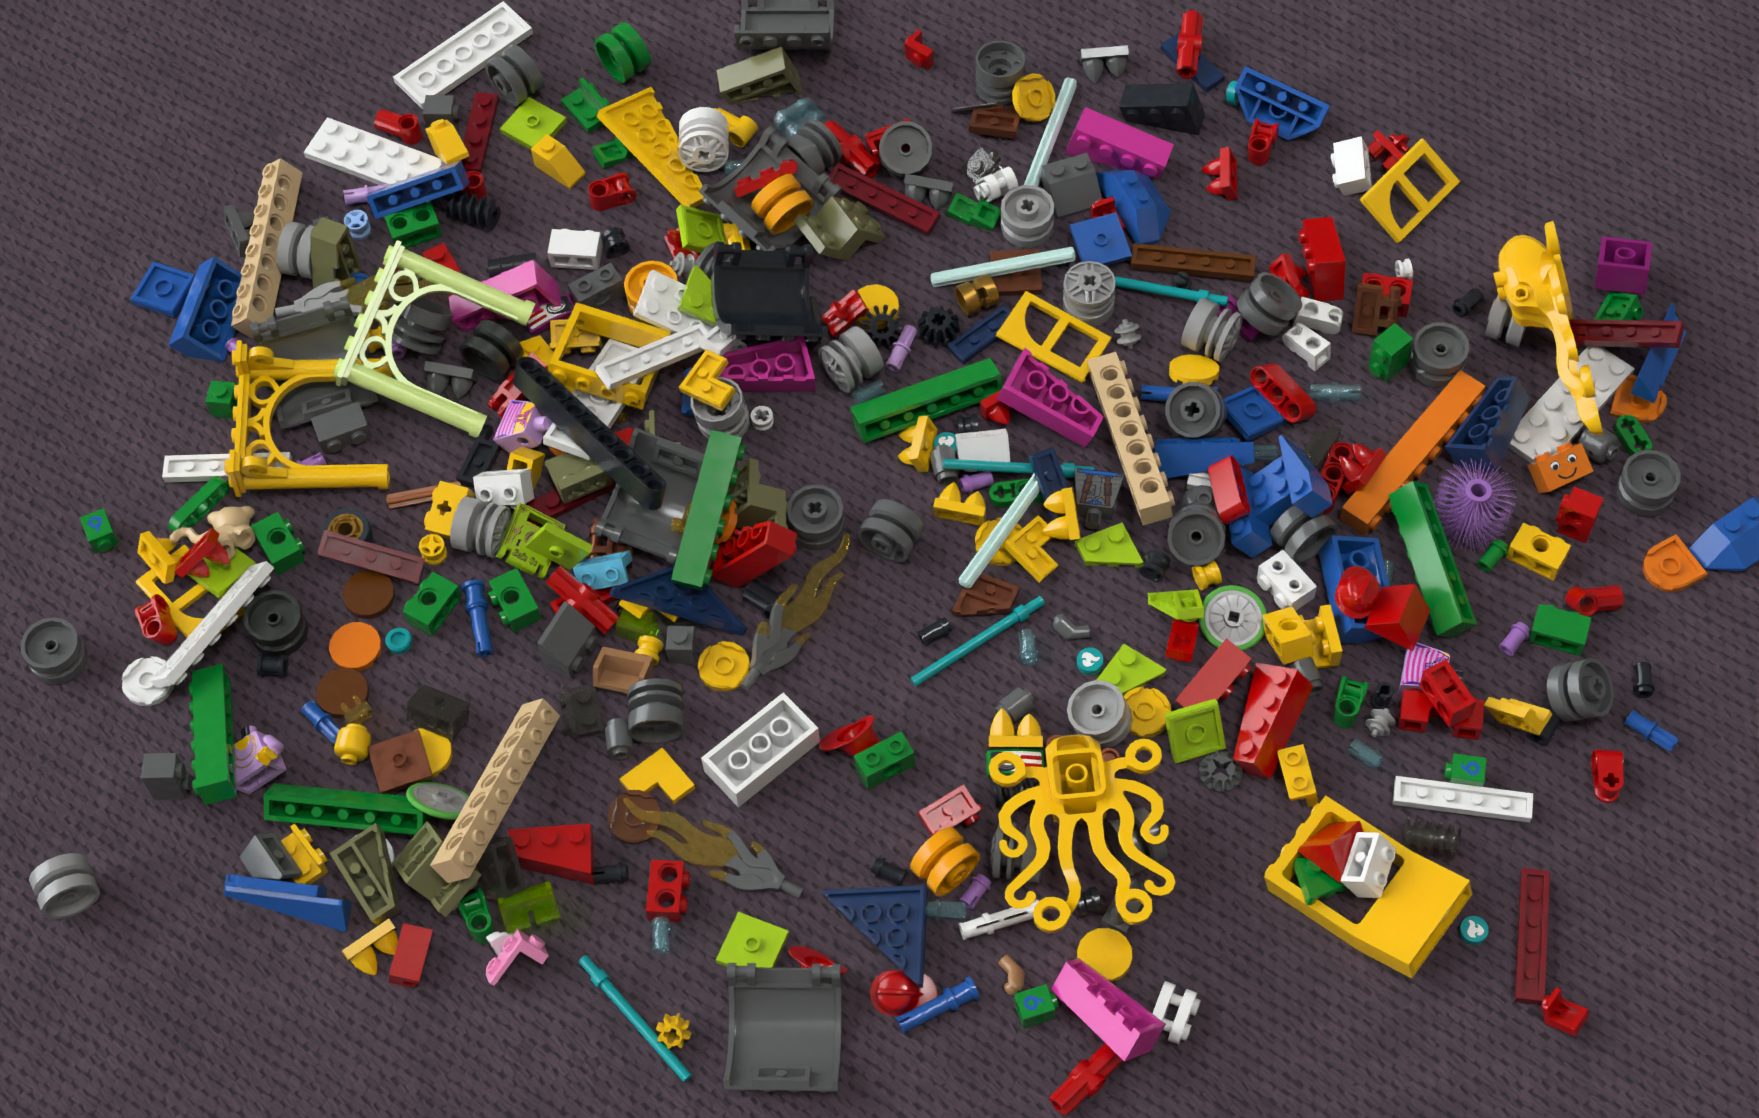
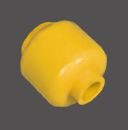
M348 724L338 731L334 753L341 758L342 763L356 765L357 762L367 759L369 754L368 746H371L372 736L367 732L366 727L359 724Z

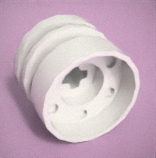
M710 107L691 109L682 116L679 121V158L686 167L698 172H709L717 170L725 164L729 153V123L726 117L720 111Z

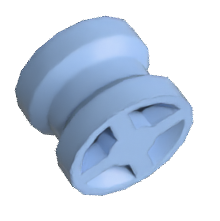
M353 210L346 214L344 224L348 226L352 239H365L371 233L367 214L361 210Z

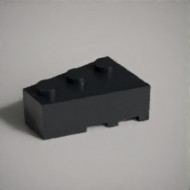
M1193 83L1125 85L1119 106L1125 122L1194 135L1200 134L1205 116Z

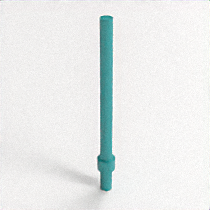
M1114 276L1116 287L1197 301V303L1200 299L1206 298L1220 306L1226 307L1229 301V297L1210 294L1208 290L1199 289V291Z
M942 459V469L1034 474L1031 463ZM1063 463V465H1060L1065 478H1074L1075 468L1094 470V467L1075 466L1074 463Z
M1038 596L1024 606L1022 604L1012 610V614L911 677V682L917 687L1015 623H1022L1030 618L1029 614L1044 606L1045 601L1041 596Z
M587 955L583 956L579 960V964L591 976V982L607 994L684 1083L691 1079L692 1074L672 1051L667 1049L663 1041L658 1042V1035L609 981V975L603 969H599Z

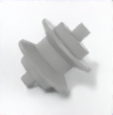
M679 252L674 260L670 261V265L677 277L683 273L684 277L688 279L696 261L694 255L689 254L685 258L684 253Z
M1124 319L1122 320L1123 323L1114 330L1115 333L1121 335L1117 343L1132 349L1133 344H1136L1141 339V335L1135 333L1139 325Z
M1373 709L1370 712L1373 719H1367L1365 724L1373 737L1390 735L1389 727L1394 726L1396 721L1389 713V709Z

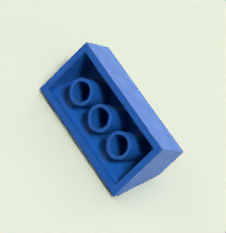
M212 257L199 265L168 345L187 357L224 362L228 352L225 348L226 344L234 337L236 331L235 328L231 327L233 318L232 311L237 300L236 293L242 277L239 271L216 257Z
M1331 535L1318 552L1329 604L1332 608L1340 643L1362 644L1381 638L1382 636L1364 628L1369 616L1363 619L1350 618L1339 610L1335 601V591L1341 576L1351 566H1360L1370 571L1377 579L1380 590L1382 587L1389 586L1379 539Z

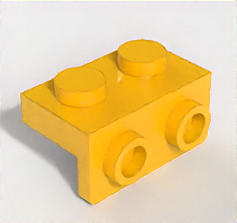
M569 319L550 320V349L552 351H555ZM575 328L564 355L571 354V350L581 349V353L585 354L596 353V349L602 348L601 335Z

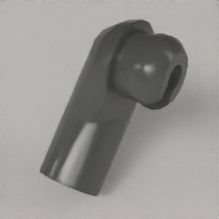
M1058 614L1054 617L1053 627L1064 639L1090 638L1089 625L1075 626L1063 614Z

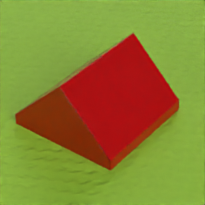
M1415 584L1382 587L1364 628L1413 651L1430 609Z
M1360 821L1329 823L1302 844L1298 852L1342 884L1341 878L1356 833L1364 832Z

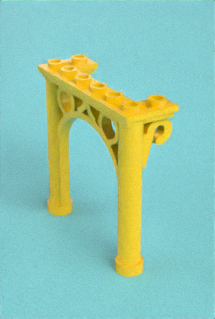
M237 340L236 350H232V364L236 365V378H239V385L234 386L235 400H238L237 406L233 407V420L236 421V428H232L231 431L232 443H235V449L230 450L229 460H225V474L229 475V487H233L236 497H241V493H246V490L390 488L389 464L302 465L282 455L272 440V417L283 397L294 388L306 383L336 382L337 378L333 375L339 359L291 360L274 357V352L267 347L259 346L249 350L247 344H243L242 340ZM382 356L381 358L367 360L369 362L375 363L380 361L385 356ZM360 359L356 360L357 363L363 365ZM387 363L379 369H373L394 378ZM275 380H287L280 387L275 382ZM262 386H269L274 390L271 397L266 400L257 398V390ZM253 403L255 407L261 410L258 415L251 418V405ZM250 431H254L260 436V439L249 444ZM258 449H266L270 452V456L266 460L259 456H253V453ZM277 461L284 468H278L273 466Z

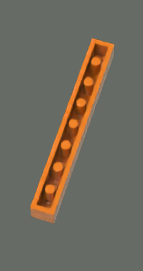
M1460 370L1387 454L1367 485L1355 491L1343 505L1339 520L1364 536L1370 530L1375 531L1381 524L1383 519L1381 517L1384 513L1392 511L1388 495L1410 483L1415 477L1419 479L1427 469L1426 464L1430 460L1435 461L1442 451V445L1449 442L1455 434V430L1461 426L1482 398L1486 386Z

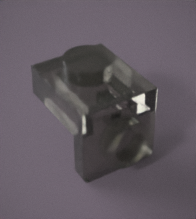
M983 147L961 166L975 184L977 180L991 174L995 169L998 171L1004 169L999 163L1002 160L995 151L991 150L989 152Z

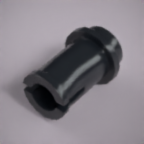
M1472 288L1462 298H1457L1454 301L1453 311L1460 317L1469 315L1471 309L1484 300V295L1480 289Z
M938 617L935 623L917 631V634L922 644L927 646L944 635L946 637L949 636L952 628L945 617L942 619Z
M1648 662L1636 663L1634 665L1636 684L1633 686V691L1640 698H1648L1653 695L1655 685L1652 683L1651 664Z
M1382 682L1377 686L1376 693L1372 697L1374 708L1384 710L1385 708L1390 709L1392 707L1394 688L1393 686L1390 688V683Z
M884 857L882 859L876 858L871 868V873L875 874V878L880 876L898 886L903 884L908 872L886 862Z
M618 862L617 865L594 866L593 872L596 873V875H593L595 884L619 881L622 884L624 881L629 880L628 865L622 864V862Z

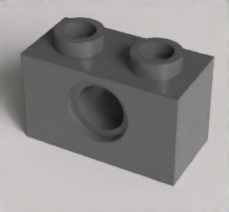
M611 263L568 284L570 296L575 304L577 302L596 309H601L626 296L623 280Z

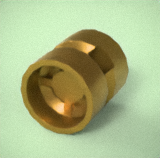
M989 274L975 278L972 284L965 282L955 287L957 302L966 316L979 312L981 306L989 308L999 303L997 288Z

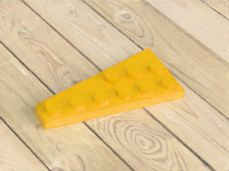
M652 87L600 109L597 114L598 119L682 205L695 208L705 203L702 200L704 196L698 192L703 185L692 169H689L681 162L679 158V139L670 121L665 119L662 113L663 107L660 102L656 101L654 97L655 92Z

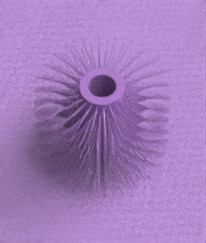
M1466 469L1469 474L1468 478L1463 475L1466 482L1462 478H1458L1463 485L1459 484V482L1457 483L1452 478L1450 480L1449 477L1448 479L1444 477V479L1454 482L1458 488L1446 483L1444 485V482L1443 486L1445 488L1450 487L1457 493H1454V491L1453 493L1448 492L1440 487L1438 498H1436L1439 505L1436 506L1442 507L1440 505L1451 508V510L1436 508L1440 512L1445 513L1444 511L1450 513L1448 515H1439V518L1441 516L1443 518H1453L1452 520L1440 521L1444 524L1450 521L1455 522L1446 526V528L1457 525L1452 530H1455V535H1459L1461 532L1458 543L1464 531L1463 542L1466 537L1467 546V533L1470 544L1471 537L1473 542V532L1474 536L1476 535L1475 541L1476 538L1477 541L1479 540L1478 532L1479 535L1481 534L1480 538L1482 537L1483 540H1487L1479 529H1482V532H1486L1489 538L1493 537L1496 540L1485 529L1487 527V529L1489 528L1490 531L1492 530L1495 534L1497 532L1499 535V531L1489 527V524H1494L1498 528H1503V530L1505 526L1502 527V524H1495L1490 519H1493V521L1494 519L1499 520L1505 524L1507 515L1508 518L1511 515L1512 507L1500 506L1495 502H1505L1512 505L1510 501L1513 500L1506 499L1508 501H1504L1500 498L1497 499V496H1511L1506 493L1504 495L1501 493L1494 494V492L1515 489L1502 487L1500 490H1493L1496 486H1502V483H1497L1493 487L1490 486L1495 481H1492V476H1488L1489 479L1485 481L1487 472L1482 480L1484 469L1481 476L1479 470H1477L1479 479H1477L1476 475L1474 480L1472 473L1470 475L1469 470ZM1442 493L1451 494L1454 498L1449 499L1447 496H1443ZM1440 500H1443L1445 502H1447L1446 500L1451 501L1453 504H1445L1442 501L1440 502ZM1496 507L1503 508V509H1504L1503 511H1507V512H1509V514L1506 515L1505 513H1502L1501 511H1497V510L1494 509V508H1496ZM1492 513H1498L1502 518H1496Z

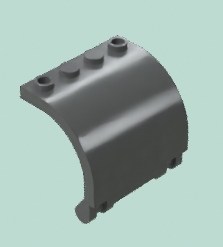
M741 0V30L739 25H734L737 50H772L782 47L783 50H832L835 0H827V7H818V0H758V7H749V0Z
M772 125L763 132L756 147L730 175L716 184H704L698 192L704 196L702 200L711 208L716 207L721 212L720 216L729 224L734 223L739 228L738 232L747 240H753L757 244V250L785 251L787 244L796 245L805 235L797 225L781 234H771L764 225L765 218H759L751 208L752 201L764 187L737 198L734 191V186L738 185L737 181L747 176H750L751 179L761 176L759 173L761 170L771 166L775 170L780 167L782 161L794 159L798 163V171L792 175L801 184L800 191L805 190L814 201L812 209L806 216H815L830 197H838L843 188L838 184H833L825 172L819 176L787 147L790 141L784 136L778 135L777 130ZM770 141L775 144L773 149L768 145ZM823 188L828 191L826 196L821 192Z
M347 296L340 297L339 301L332 303L330 301L323 302V307L275 320L273 316L267 318V321L262 323L257 321L249 323L258 347L271 349L276 358L291 360L345 359L348 352L344 349L349 336H355L358 329L354 327L356 321ZM275 380L279 387L287 381ZM349 381L346 386L341 384L340 387L336 385V382H311L300 385L286 394L277 405L276 411L281 429L295 428L302 423L311 421V418L358 401L360 407H368L378 402L376 392L360 388Z
M635 428L629 447L666 481L667 487L663 504L658 510L645 509L616 483L602 517L598 520L593 534L600 537L604 535L611 538L610 541L615 543L620 541L667 559L666 562L674 565L705 454Z
M727 963L729 1037L727 1062L723 1079L724 1089L738 1092L745 1090H761L764 1092L774 1090H789L791 1092L818 1091L821 1093L838 1091L842 1036L841 964H832V967H821V964H812V968L756 967V963H747V966Z

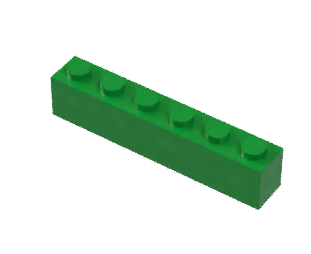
M988 358L852 406L850 410L853 424L863 443L917 425L919 416H928L930 419H934L979 403L1002 389V378L992 360Z
M711 430L671 578L673 584L701 591L704 590L705 585L710 584L713 570L709 569L711 560L717 559L719 545H716L718 535H723L726 520H723L724 511L730 510L733 495H729L731 485L736 486L739 470H736L738 460L743 461L746 446L742 445V437Z
M1411 481L1388 495L1391 501V510L1399 524V533L1404 539L1407 547V556L1412 562L1416 573L1415 579L1420 585L1423 598L1430 609L1429 614L1432 619V628L1437 636L1453 638L1476 626L1477 623L1428 484Z
M218 664L192 671V683H189L190 694L193 698L189 705L191 714L194 717V720L190 721L191 731L194 736V740L191 741V748L195 755V760H192V768L196 775L192 785L196 796L200 795L205 805L237 797L231 680L223 664Z
M276 783L264 794V820L363 830L377 823L384 829V832L414 835L426 821L431 823V815L415 808L408 801L407 796Z

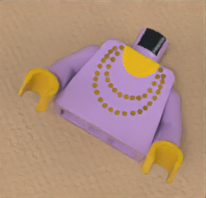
M246 726L241 729L242 740L234 744L236 790L251 794L286 771V766L280 754L284 750V745L274 736L257 731L255 726Z

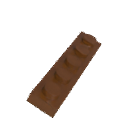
M1134 243L1131 269L1176 274L1182 271L1188 275L1253 281L1256 256Z

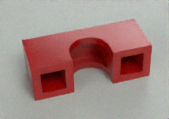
M1403 689L1400 700L1398 729L1425 733L1428 719L1433 716H1440V714L1422 690ZM1473 697L1476 700V705L1472 716L1452 726V737L1479 740L1483 727L1485 700H1478Z

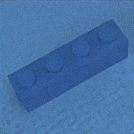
M458 161L376 189L366 197L375 219L462 190L470 182L462 161Z

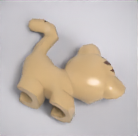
M250 506L224 507L220 511H213L207 516L208 522L220 533L217 541L225 548L229 559L235 555L234 547H240L245 550L250 548L255 542V534L249 526L250 519L254 516L255 511ZM181 527L175 530L169 539L172 543H176L181 538L188 537L195 544L205 533L199 535L191 527Z

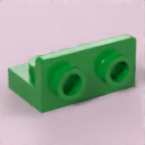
M582 77L578 80L580 88L562 98L561 104L589 134L604 125L598 119L597 114L600 109L609 106L610 103L605 97L602 98L598 94L596 87L591 82L588 83Z
M1610 291L1594 319L1641 320L1643 307L1637 295Z

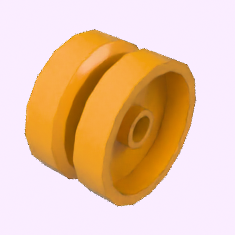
M785 174L769 183L756 195L751 203L752 210L759 218H765L764 225L773 235L781 234L795 226L794 219L799 214L807 215L814 205V201L805 190L800 191L801 184L792 174Z
M647 261L634 266L628 272L624 281L629 311L632 315L648 274L652 269L678 281L676 273L669 265L658 261ZM634 316L635 319H637V320H639V321H641V322H643V323H648V322H646V321H644V320H642V319L637 318V317Z
M952 826L943 828L929 838L917 851L910 864V869L920 879H927V887L938 897L949 894L964 882L974 871L980 860V853L971 844H963L964 837Z

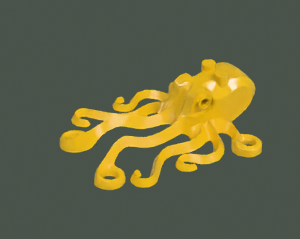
M1550 221L1544 225L1547 248L1540 241L1527 235L1515 236L1503 246L1498 260L1499 272L1493 273L1500 301L1507 300L1512 311L1513 320L1519 326L1545 327L1553 332L1556 342L1558 375L1576 401L1581 423L1587 426L1591 434L1603 435L1597 405L1592 397H1596L1589 364L1582 366L1578 370L1577 362H1579V357L1569 320L1573 319L1571 298L1560 256L1561 251L1554 221Z
M1078 734L1062 736L1050 742L1045 748L1047 764L1045 768L1025 767L1024 761L1019 755L1012 752H1002L992 758L989 765L990 777L998 785L1012 787L1019 784L1025 778H1036L1040 782L1039 786L1029 788L1013 796L1003 805L998 814L1000 828L1005 834L1019 843L1017 849L1011 850L1007 845V841L1001 840L999 842L1000 849L1008 857H1019L1025 852L1028 843L1025 836L1012 825L1010 816L1021 805L1032 799L1035 800L1030 817V829L1037 847L1036 856L1028 867L1007 886L1005 899L1008 904L1013 908L1023 909L1029 907L1036 899V894L1033 891H1029L1023 900H1017L1014 897V893L1034 876L1049 858L1050 840L1044 828V819L1047 815L1052 814L1054 822L1059 823L1058 855L1069 887V896L1066 902L1056 897H1046L1038 901L1033 911L1035 925L1041 931L1048 934L1062 930L1079 902L1081 886L1072 860V838L1077 821H1086L1093 852L1102 865L1117 878L1116 907L1124 922L1130 925H1138L1147 921L1152 914V899L1143 890L1129 889L1131 884L1129 873L1106 847L1103 819L1110 808L1119 812L1120 827L1118 837L1123 851L1134 861L1166 879V884L1163 887H1157L1151 880H1147L1144 884L1146 890L1158 896L1169 894L1175 885L1174 875L1171 871L1143 854L1134 845V813L1123 792L1129 791L1138 794L1151 802L1152 811L1140 829L1141 836L1146 842L1151 844H1159L1165 841L1169 833L1168 826L1165 824L1161 825V832L1158 836H1152L1149 832L1150 828L1162 817L1164 812L1163 799L1154 789L1142 783L1115 778V772L1124 768L1138 774L1152 773L1160 766L1162 760V753L1158 744L1149 739H1139L1129 745L1125 757L1104 762L1100 743L1091 736ZM1146 750L1152 754V759L1142 763L1135 756L1137 752ZM1002 764H1012L1016 768L1014 773L1010 776L1001 774L998 769ZM1137 900L1144 907L1141 912L1134 914L1126 909L1127 903ZM1048 909H1056L1060 912L1059 918L1055 921H1047L1042 917V914Z

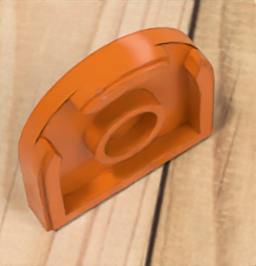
M1630 374L1627 380L1623 381L1616 390L1609 416L1619 418L1627 414L1634 416L1639 423L1655 421L1665 410L1667 403L1666 395L1662 390L1658 391L1655 403L1630 394L1638 377Z
M1677 534L1653 546L1647 552L1643 561V573L1647 581L1655 588L1666 592L1684 590L1708 575Z

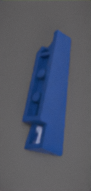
M1671 303L1663 321H1679L1675 314V305ZM1684 330V333H1683V336H1682L1681 343H1682V341H1683V339H1684V336H1685V334H1686V331H1685V330ZM1651 348L1630 394L1655 403L1658 391L1662 388L1679 348Z
M1235 437L1156 439L1155 450H1152V453H1158L1161 467L1158 469L1159 472H1165L1166 478L1189 475V473L1207 472L1208 466L1230 455L1235 457L1239 466L1253 464L1255 460L1254 442H1240V439Z
M226 874L224 895L343 932H346L348 929L352 901L326 898L327 887Z

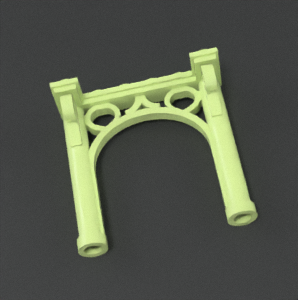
M397 240L394 247L389 245L383 261V264L386 265L385 268H379L374 282L378 284L375 291L369 290L364 302L365 305H368L365 314L359 313L354 327L358 329L355 336H349L344 347L348 351L344 360L339 358L333 376L337 378L336 385L339 387L341 384L346 386L349 381L360 388L376 392L469 432L468 435L476 438L482 430L487 415L418 387L409 382L400 373L392 354V334L395 324L402 312L412 302L431 293L442 292L456 295L524 326L527 325L536 303L527 299L523 301L406 250L401 245V242ZM403 277L411 280L413 285V293L406 297H400L394 292L396 281ZM417 278H423L436 285L419 289ZM387 290L393 301L401 303L399 306L394 304L388 310H379ZM391 317L389 324H387L385 318ZM374 320L381 325V335H386L385 340L379 336H372L366 339ZM371 343H379L385 352V357L375 363L369 362L365 357L367 347ZM358 355L363 365L356 362ZM387 363L395 379L373 369H379Z

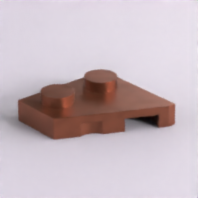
M999 104L993 105L990 108L973 109L969 133L1016 139L1021 117L1014 106L1003 108V105Z
M981 573L971 588L967 589L963 586L952 610V616L1010 613L1020 592V587Z

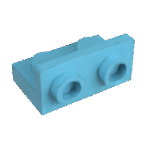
M629 550L583 559L573 567L575 578L581 583L588 584L594 590L627 583L629 578L626 566L632 561V556Z

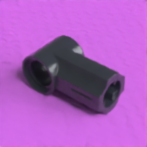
M756 579L747 584L742 594L743 600L763 611L769 620L773 605L778 603L783 606L781 625L797 607V602L784 591L777 593Z

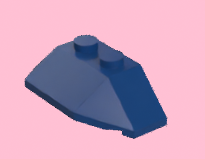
M1246 66L1235 86V91L1246 120L1254 124L1255 119H1260V122L1273 125L1279 123L1278 136L1288 141L1319 129L1330 108V105Z
M1113 169L1097 172L1099 187L1106 198L1113 197L1115 199V209L1135 243L1147 245L1158 243L1171 210L1149 176L1134 170Z
M1752 497L1713 523L1689 548V551L1706 571H1712L1713 569L1745 571L1759 562V497Z

